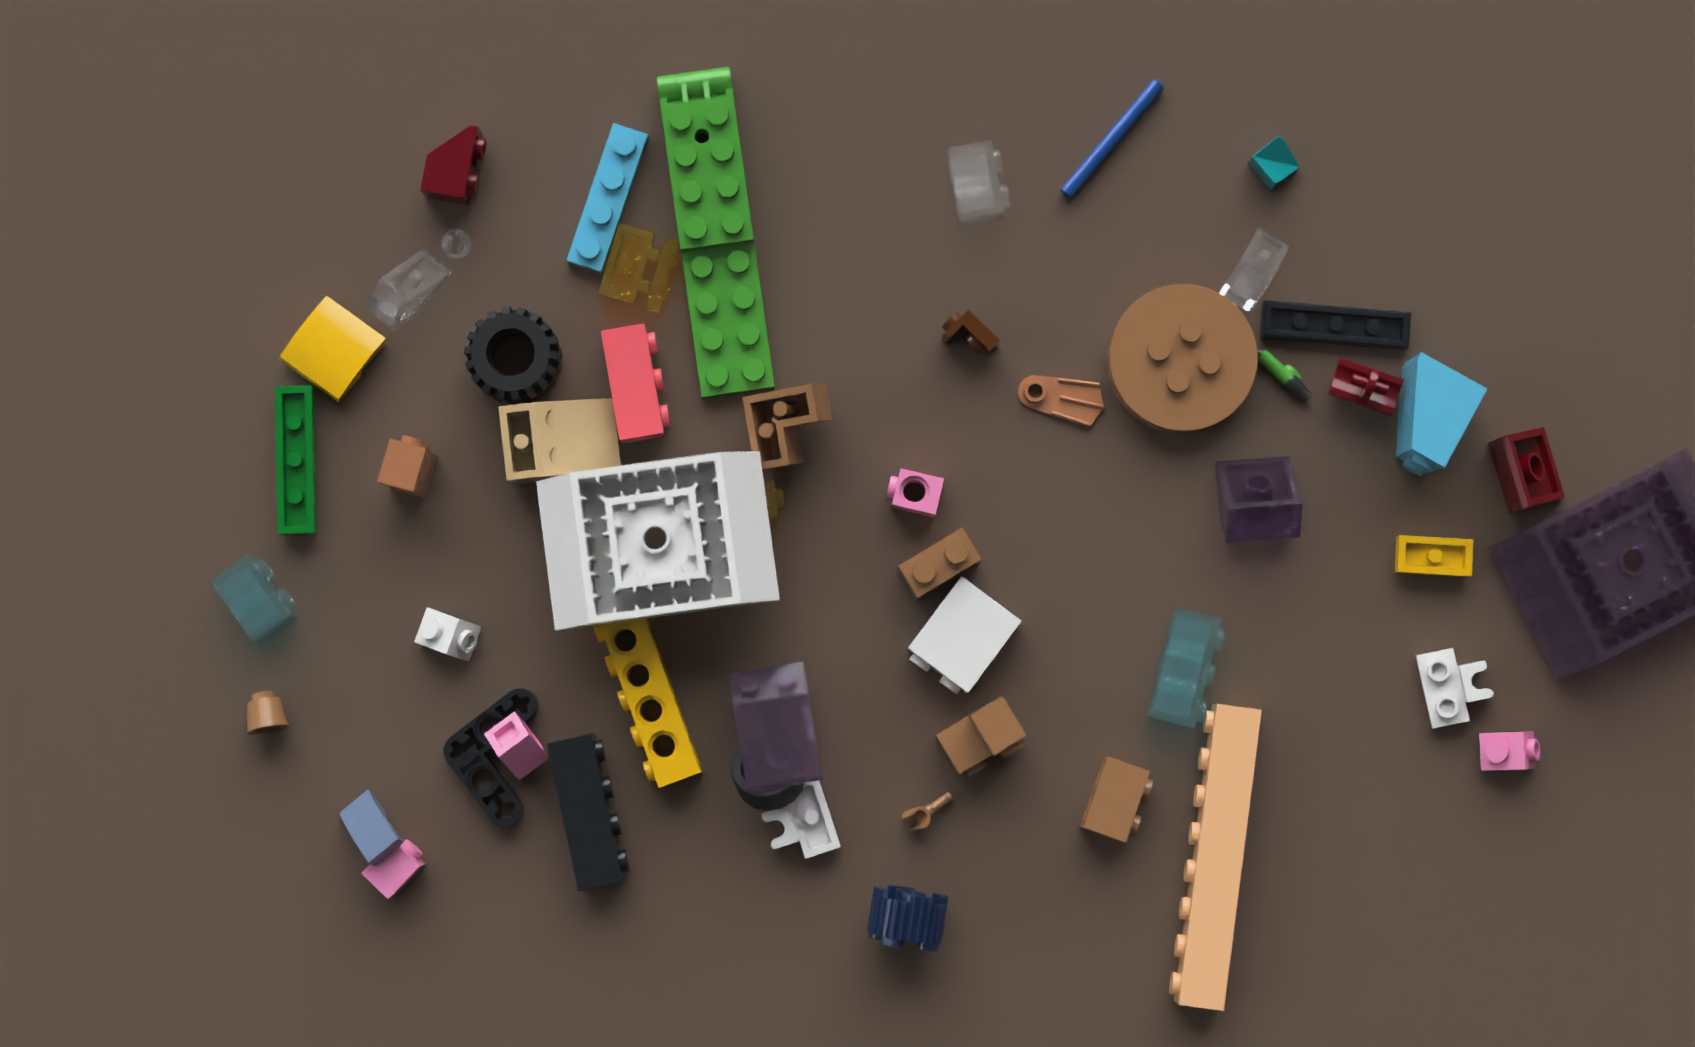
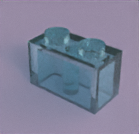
M246 555L212 579L210 583L252 642L262 643L297 618L292 610L296 605L285 589L281 588L278 590L270 580L274 573L262 558L256 560L255 557Z

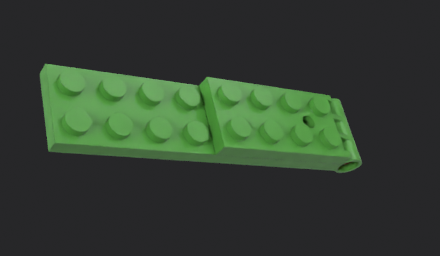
M730 67L657 76L701 397L704 399L775 389ZM704 133L709 136V139L705 143H699L696 141V137Z

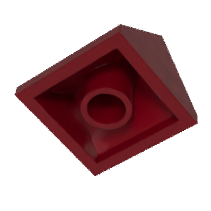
M1544 427L1506 435L1488 443L1509 513L1565 498Z

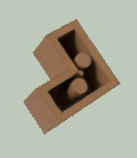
M826 383L808 384L742 397L751 450L760 451L762 470L805 463L798 426L833 420Z
M1002 696L994 699L935 736L957 773L961 774L966 771L968 776H971L988 766L985 759L989 756L999 753L1000 757L1004 758L1021 748L1023 745L1020 739L1027 735Z

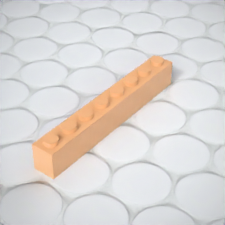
M1212 704L1211 711L1206 710L1204 714L1203 733H1208L1206 748H1200L1198 757V770H1203L1202 784L1195 786L1193 807H1198L1197 822H1191L1188 836V843L1194 845L1192 860H1186L1184 867V882H1189L1187 897H1181L1179 906V919L1184 920L1182 935H1176L1174 945V957H1179L1178 972L1171 973L1169 994L1175 995L1174 1001L1178 1005L1224 1011L1262 710Z

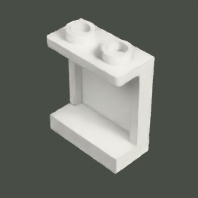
M961 576L907 648L913 653L909 660L925 672H928L930 668L936 670L942 675L939 682L956 695L960 690L969 693L1021 623V620Z

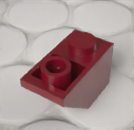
M469 125L427 154L420 191L426 198L469 205L471 195H477L480 175L475 174L478 160L484 159L487 140L482 138L483 134L478 126Z

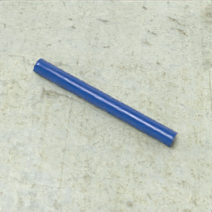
M1152 79L1063 185L1060 191L1066 197L1072 199L1161 93L1164 87L1159 81Z

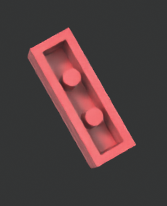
M645 323L601 331L620 442L627 444L666 437L664 427L671 426L668 406L667 404L660 405L658 391L665 390L661 368L654 369L652 355L658 354L655 332L648 333Z

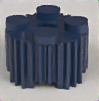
M888 885V889H884L881 886H874L867 927L868 937L881 940L880 944L901 948L903 947V942L916 944V948L921 950L938 951L939 944L942 943L948 897L934 892L932 897H926V893L916 891L915 888Z

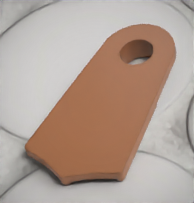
M1032 375L1026 377L1018 388V397L1024 406L1088 428L1092 426L1096 417L1104 409L1101 384L1098 382ZM1030 386H1039L1042 390V395L1039 398H1032L1028 393Z

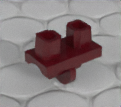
M1340 358L1328 394L1391 416L1394 413L1404 379Z

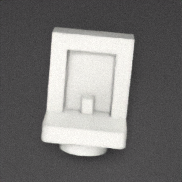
M427 607L414 642L444 654L469 661L477 645L481 627Z

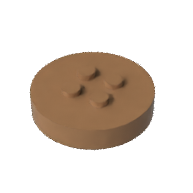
M1194 284L1167 285L1154 289L1138 298L1124 312L1116 324L1107 350L1109 381L1121 405L1129 414L1144 425L1172 434L1200 432L1217 425L1231 415L1249 394L1256 376L1258 363L1255 336L1248 320L1239 308L1222 294Z

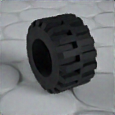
M502 307V312L496 313L493 310L487 313L489 317L486 320L482 321L479 319L475 323L477 326L475 332H469L467 339L470 341L469 346H465L464 355L467 357L465 364L467 370L472 375L473 381L493 399L499 402L505 401L512 405L521 401L530 403L533 402L532 398L544 396L546 394L545 389L549 385L553 387L556 383L555 376L557 373H560L562 367L560 364L562 350L559 347L556 335L549 325L536 313L533 312L531 314L526 309L518 307V310H512L511 307ZM521 336L527 338L535 349L534 360L531 366L517 376H504L500 374L493 364V356L497 346L509 337Z

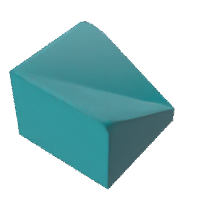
M1280 135L1254 154L1248 161L1249 165L1270 190L1300 168L1286 142Z

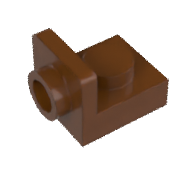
M969 309L962 316L956 312L942 326L946 332L942 335L941 340L946 345L961 330L966 333L963 337L964 341L977 353L983 350L989 355L1000 342Z

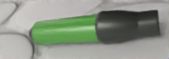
M1257 348L1258 362L1282 383L1285 389L1299 397L1304 403L1313 395L1302 382V376L1292 366H1284L1268 350Z

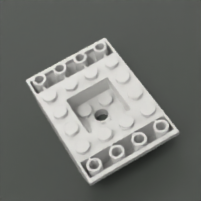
M760 451L711 453L571 472L536 481L555 631L780 600ZM652 528H661L666 533V542L659 549H651L645 543V535Z

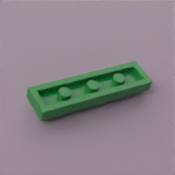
M312 385L275 387L277 534H317L315 387Z

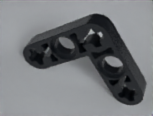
M524 688L508 692L453 734L445 742L443 748L444 757L491 821L501 827H509L518 823L523 816L524 806L521 799L486 754L493 748L482 734L481 724L488 717H495L500 722L506 717L498 712L497 709L503 706L504 711L508 712L515 706V701L513 700L515 696L522 699L529 698L530 702L526 705L529 712L524 715V713L519 711L516 714L524 723L531 720L537 713L539 707L538 699L532 691ZM473 728L476 738L485 744V747L480 750L479 745L474 744L467 750L469 756L467 760L463 757L455 759L452 755L456 750L454 743L458 741L460 744H465L473 737L467 732ZM481 769L489 770L494 777L493 786L487 791L478 790L474 785V775ZM500 786L505 790V793L499 794L504 803L513 802L515 808L512 809L514 817L511 820L507 816L498 817L497 812L501 808L495 799L491 800L489 804L485 801V797L495 794Z

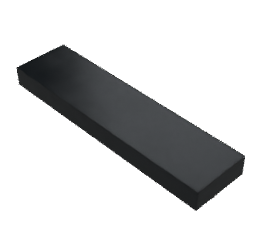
M1264 300L1262 302L1260 338L1407 350L1409 349L1411 312Z

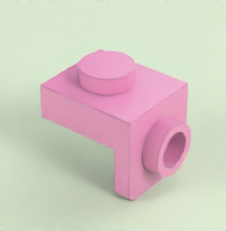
M1533 731L1479 733L1481 771L1536 768V761L1540 759V744L1538 739H1534Z

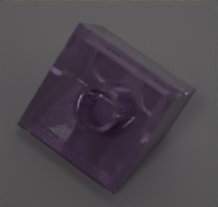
M1289 456L1216 461L1219 515L1226 543L1300 537L1303 502Z

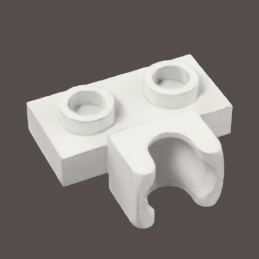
M1453 648L1415 655L1432 729L1470 721L1466 702L1494 697L1491 689H1476L1472 684L1473 675L1487 668L1485 660L1457 666Z
M818 775L806 779L803 791L794 802L782 809L771 810L761 814L765 822L778 820L784 825V833L774 838L771 842L773 850L800 841L806 859L841 847Z

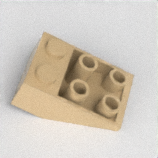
M612 398L532 402L498 407L506 480L512 485L532 483L571 472L622 466Z

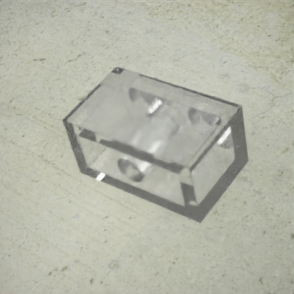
M991 140L947 148L946 158L960 227L1003 219L1005 208L1010 207L1007 186H1000L998 172L1003 171L1000 150H993Z

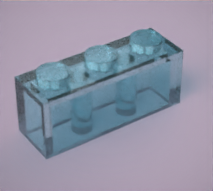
M1181 608L1173 609L1146 717L1186 728H1195L1196 722H1202L1207 701L1202 700L1205 686H1211L1216 665L1211 664L1214 649L1220 650L1225 629L1220 628L1222 619Z

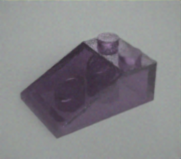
M803 661L729 674L747 792L823 780Z

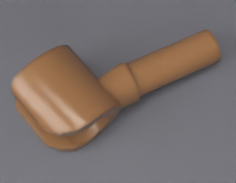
M947 792L925 807L918 806L905 811L902 814V819L915 815L917 818V825L909 831L914 832L927 827L930 824L931 815L953 800V797Z

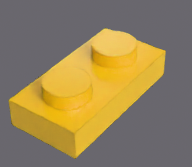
M1398 535L1396 536L1395 573L1472 577L1474 539Z

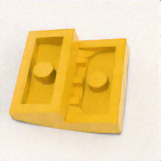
M326 296L292 337L279 356V360L339 402L361 378L362 370L385 345L386 338Z

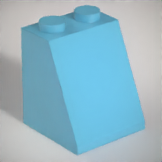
M1421 352L1405 362L1401 369V379H1404V383L1399 397L1395 457L1404 461L1402 466L1406 470L1422 476L1423 473L1428 475L1445 468L1487 391V388Z

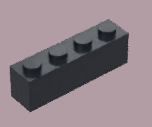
M590 733L547 743L578 891L624 881L626 879L624 872L630 871V865L626 849L619 850L617 835H622V828L618 812L611 813L609 799L614 798V790L610 776H603L601 762L606 761V753L602 739L596 740L595 734Z

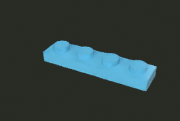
M613 123L566 259L567 263L603 274L649 139L648 134Z

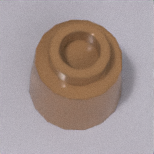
M263 691L251 695L252 701L246 704L248 735L269 734L289 727L280 697H274L273 691Z

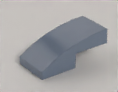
M369 789L339 813L368 863L376 866L404 843L389 822L390 817Z

